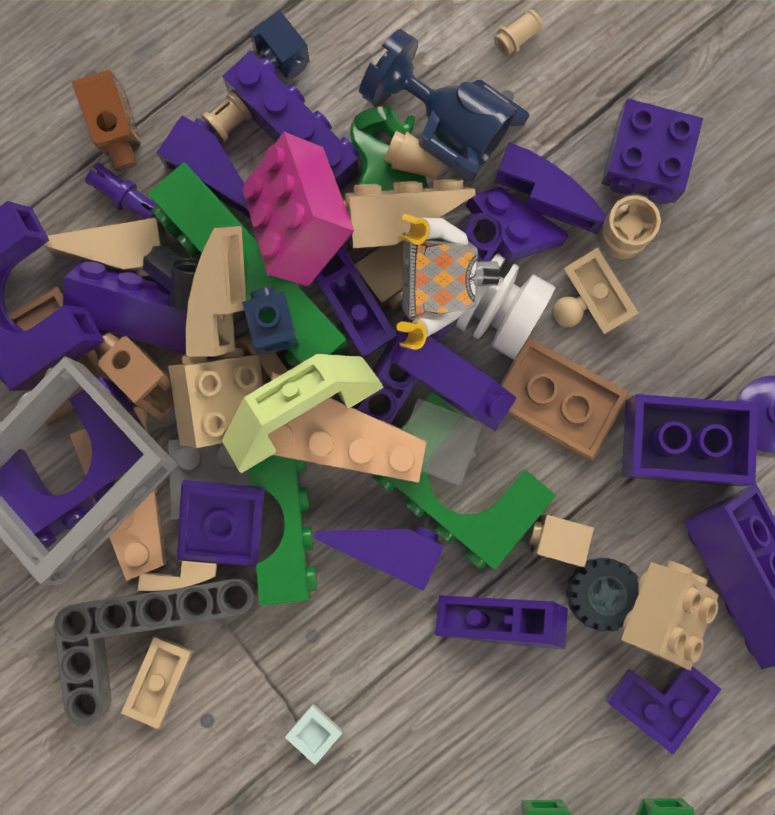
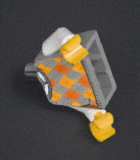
M403 214L402 220L410 222V230L404 232V235H398V238L403 240L402 310L409 319L415 320L412 323L399 322L397 324V331L408 332L407 339L399 343L400 347L417 350L423 347L428 336L463 316L466 309L475 307L477 286H498L500 269L497 261L478 262L477 247L468 242V238L463 231L443 218H418L409 214Z

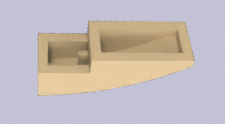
M241 226L214 228L203 249L194 274L188 301L186 356H219L235 351L233 313L243 311L242 302L247 301Z

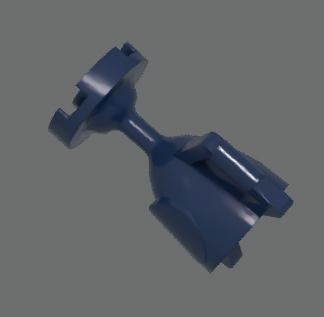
M402 29L395 31L383 43L382 47L387 51L379 59L376 66L372 63L369 64L359 88V93L363 95L362 97L374 107L380 106L391 94H397L401 90H406L425 104L428 121L418 142L419 146L468 181H474L479 170L500 144L509 127L525 125L530 115L522 107L482 80H476L472 83L463 82L460 86H445L439 89H432L413 75L414 65L412 63L418 49V40Z

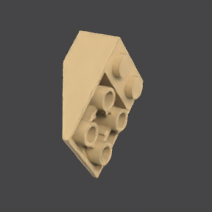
M457 179L433 180V188H423L422 183H417V181L393 183L394 190L381 191V185L378 184L354 185V193H345L346 210L354 228V232L350 235L348 241L353 248L396 245L402 241L398 238V235H404V232L410 230V222L402 220L403 214H409L418 218H439L475 196V189L463 186V180Z

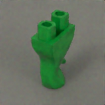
M380 106L362 111L354 117L350 129L351 142L357 149L358 157L363 164V171L358 185L378 184L381 185V191L394 190L393 183L417 181V183H422L423 188H428L425 176L392 169V164L383 161L390 145L373 137L381 131H385L391 138L394 137L396 131L404 135L406 132L411 134L414 128L415 116L410 115L405 119L404 123H401L398 115L391 107Z

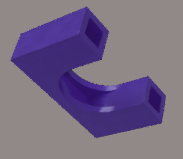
M7 201L0 206V380L8 387L9 391H32L45 377L46 371L49 368L53 369L64 357L77 361L105 341L86 307L63 305L26 331L19 328L12 321L7 312L4 299L8 276L19 262L47 243L49 238L32 207Z
M100 377L98 380L144 428L124 392L114 382ZM84 389L71 397L69 401L90 437L92 459L87 474L74 489L57 496L50 493L43 485L25 450L19 449L0 468V495L45 548L55 543V536L66 529H72L144 455Z

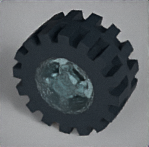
M609 558L590 559L586 561L585 567L578 566L574 570L573 576L568 580L569 588L566 590V597L569 599V608L580 622L590 628L603 632L618 631V628L623 627L627 614L633 610L639 594V583L637 581L639 577L629 569V566L617 560Z

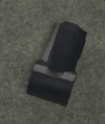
M166 245L153 246L151 252L143 257V270L170 292L169 303L172 307L183 311L188 310L189 296L199 260L183 258Z

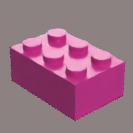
M283 132L275 145H272L267 150L264 160L254 174L246 179L242 191L267 274L309 286L354 232V228L324 148Z

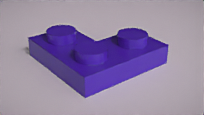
M692 666L691 671L680 667L660 693L633 670L628 668L605 701L667 751L674 754L721 691V688Z

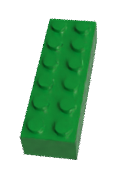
M185 162L147 193L156 205L151 209L152 213L158 218L168 233L174 239L177 238L192 259L200 260L203 249L214 228L242 227L246 300H251L250 293L264 287H274L275 293L284 292L299 343L298 346L284 349L287 354L283 357L291 368L296 367L316 354L347 356L350 353L347 339L295 282L267 274L258 242ZM240 311L246 318L245 311ZM274 311L262 313L261 321L263 323L272 322L275 319L276 313Z

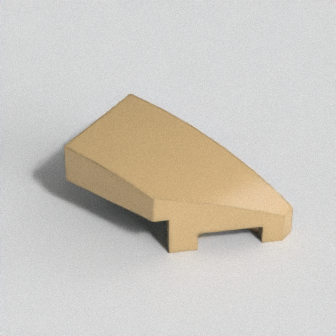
M182 561L180 575L143 573L139 575L138 590L161 591L198 584L216 576L217 564Z

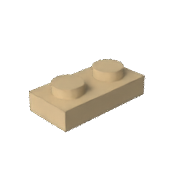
M154 636L121 714L156 729L162 727L194 651L161 636Z

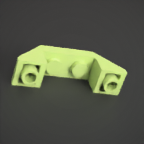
M316 354L245 396L222 442L240 473H243L277 452L268 437L269 433L338 393L349 409L381 390L383 385L363 357Z

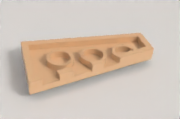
M272 372L271 381L282 374ZM333 398L326 399L268 434L277 451L273 454L276 456L418 483L420 481L427 443L426 440L367 415L354 407L348 409L345 403H341Z
M137 406L133 409L148 433L147 412ZM84 428L70 434V437L86 475L91 464L92 445L90 437ZM157 487L109 536L126 581L167 565L161 517L158 514Z

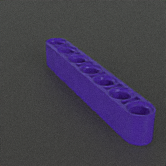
M490 213L471 214L465 217L458 229L466 234L468 242L477 247L478 262L489 261L503 237L501 221ZM480 220L488 227L487 238L481 243L473 235L474 226ZM405 315L401 322L412 323L415 319H409ZM451 323L430 335V337L440 343ZM397 330L395 333L398 338L388 343L372 370L382 383L383 388L352 406L388 424H391L417 381L407 372L399 378H391L389 375L390 365L401 349L399 343L404 342L408 337V332ZM376 394H384L386 396L385 407L378 412L369 411L368 403L371 397Z

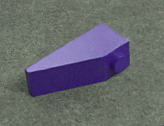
M181 115L156 152L163 165L174 171L185 162L220 201L250 218L242 191L244 182L214 135L215 130L201 119L196 118L193 122Z
M341 246L314 280L364 358L398 338L345 249Z
M430 336L426 338L425 344L420 349L414 350L401 347L392 361L466 417L494 431L498 429L517 398L490 376Z
M419 525L415 532L409 529L316 531L314 539L423 591L444 548L443 545L436 543L439 537L438 534Z
M439 595L435 636L526 647L565 649L568 609L554 601Z

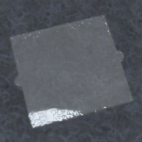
M417 398L408 425L403 426L402 430L427 441L421 472L461 486L470 459L476 457L474 448L484 423Z

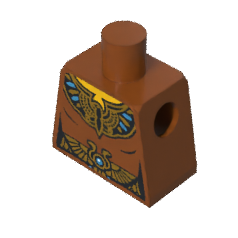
M110 70L71 81L95 147L103 154L110 155L115 171H122L136 166L137 163L132 147L140 145L141 140L125 88Z

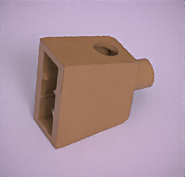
M114 333L105 334L103 336L105 342L96 347L103 355L97 365L134 404L158 420H161L174 407L170 375L127 336L119 339Z

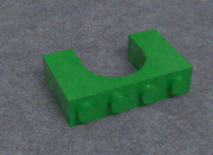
M432 392L401 428L427 441L419 483L376 474L372 478L388 492H391L395 487L406 496L402 504L416 516L421 518L426 513L437 523L433 530L449 544L455 539L467 548L463 555L480 570L486 565L490 569L495 570L556 497V494L525 469L519 472L489 508L480 513L460 514L443 506L431 490L428 479L429 464L435 451L461 422L463 417Z

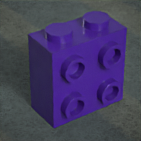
M627 98L618 115L601 184L610 186L612 191L619 194L627 195L634 192L648 196V200L657 204L675 203L686 190L703 118Z

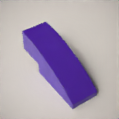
M508 142L495 183L529 194L530 197L527 205L539 214L597 234L607 216L595 200L572 177L555 164L528 149Z

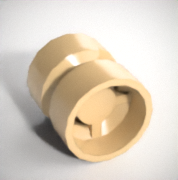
M637 195L626 196L617 201L598 233L600 245L604 251L610 256L622 260L630 259L640 254L653 240L660 228V213L655 204L646 197Z

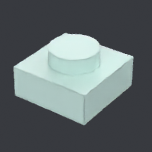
M312 704L289 730L285 738L316 765L342 735L343 730L316 705Z

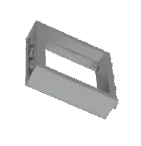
M64 357L53 369L49 368L40 383L32 391L20 397L14 410L3 421H0V468L79 386L91 396L144 455L50 552L0 495V538L40 585L62 586L178 466L85 365L67 357Z

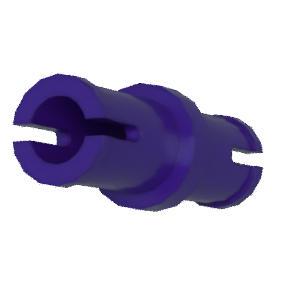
M96 163L93 166L97 173L92 169L89 170L85 182L111 199L112 205L118 210L124 208L139 220L157 218L151 211L156 206L155 203L139 192L137 185L132 181L122 180L101 163Z

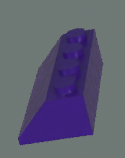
M755 483V485H750L699 511L684 523L688 529L690 541L698 548L707 565L710 579L717 584L726 601L729 615L737 622L745 638L747 650L755 657L762 670L775 666V517Z

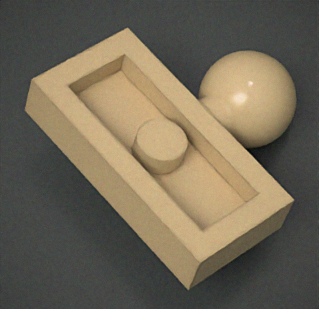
M598 247L564 268L580 296L577 298L563 297L555 303L553 317L559 325L563 327L577 325L582 320L584 311L589 309L603 334L606 335L639 315V312Z

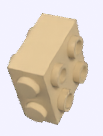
M243 347L235 348V351L222 354L220 358L207 360V356L185 355L182 356L183 364L168 366L180 446L200 448L223 443L222 439L243 398L263 386L259 355L244 354Z
M668 561L665 567L651 562L648 571L642 575L639 581V594L633 610L627 614L624 620V633L621 640L653 656L691 671L693 663L699 660L703 652V636L707 625L716 617L719 594L706 586L707 579L693 574V570L684 565Z

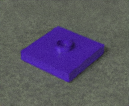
M183 480L180 496L177 560L256 567V564L259 562L265 487Z

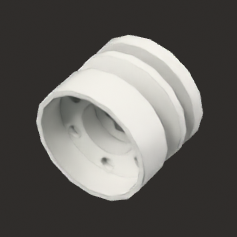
M496 254L492 261H497L499 269H501L505 258ZM513 264L505 279L500 277L498 286H477L475 307L466 309L463 316L459 317L455 326L465 331L473 317L481 320L473 334V337L479 339L489 326L497 329L492 342V348L513 360L533 330L556 288L534 274L521 288L516 286L514 282L519 271V266Z

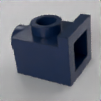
M281 10L249 31L253 49L256 53H261L263 58L268 59L275 68L280 70L285 78L298 76L304 71L307 63L310 62L307 44Z
M264 287L250 293L251 300L244 301L242 304L252 337V344L257 354L261 356L298 346L297 335L284 292L275 293L274 287ZM268 311L276 313L275 319L272 322L263 323L261 321L262 313Z

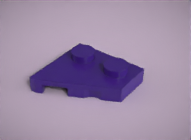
M501 187L476 193L475 196L468 199L465 205L471 214L490 213L501 221L503 237L496 249L505 258L506 263L561 246L569 236L566 231ZM481 220L478 221L480 227L488 235L487 225Z

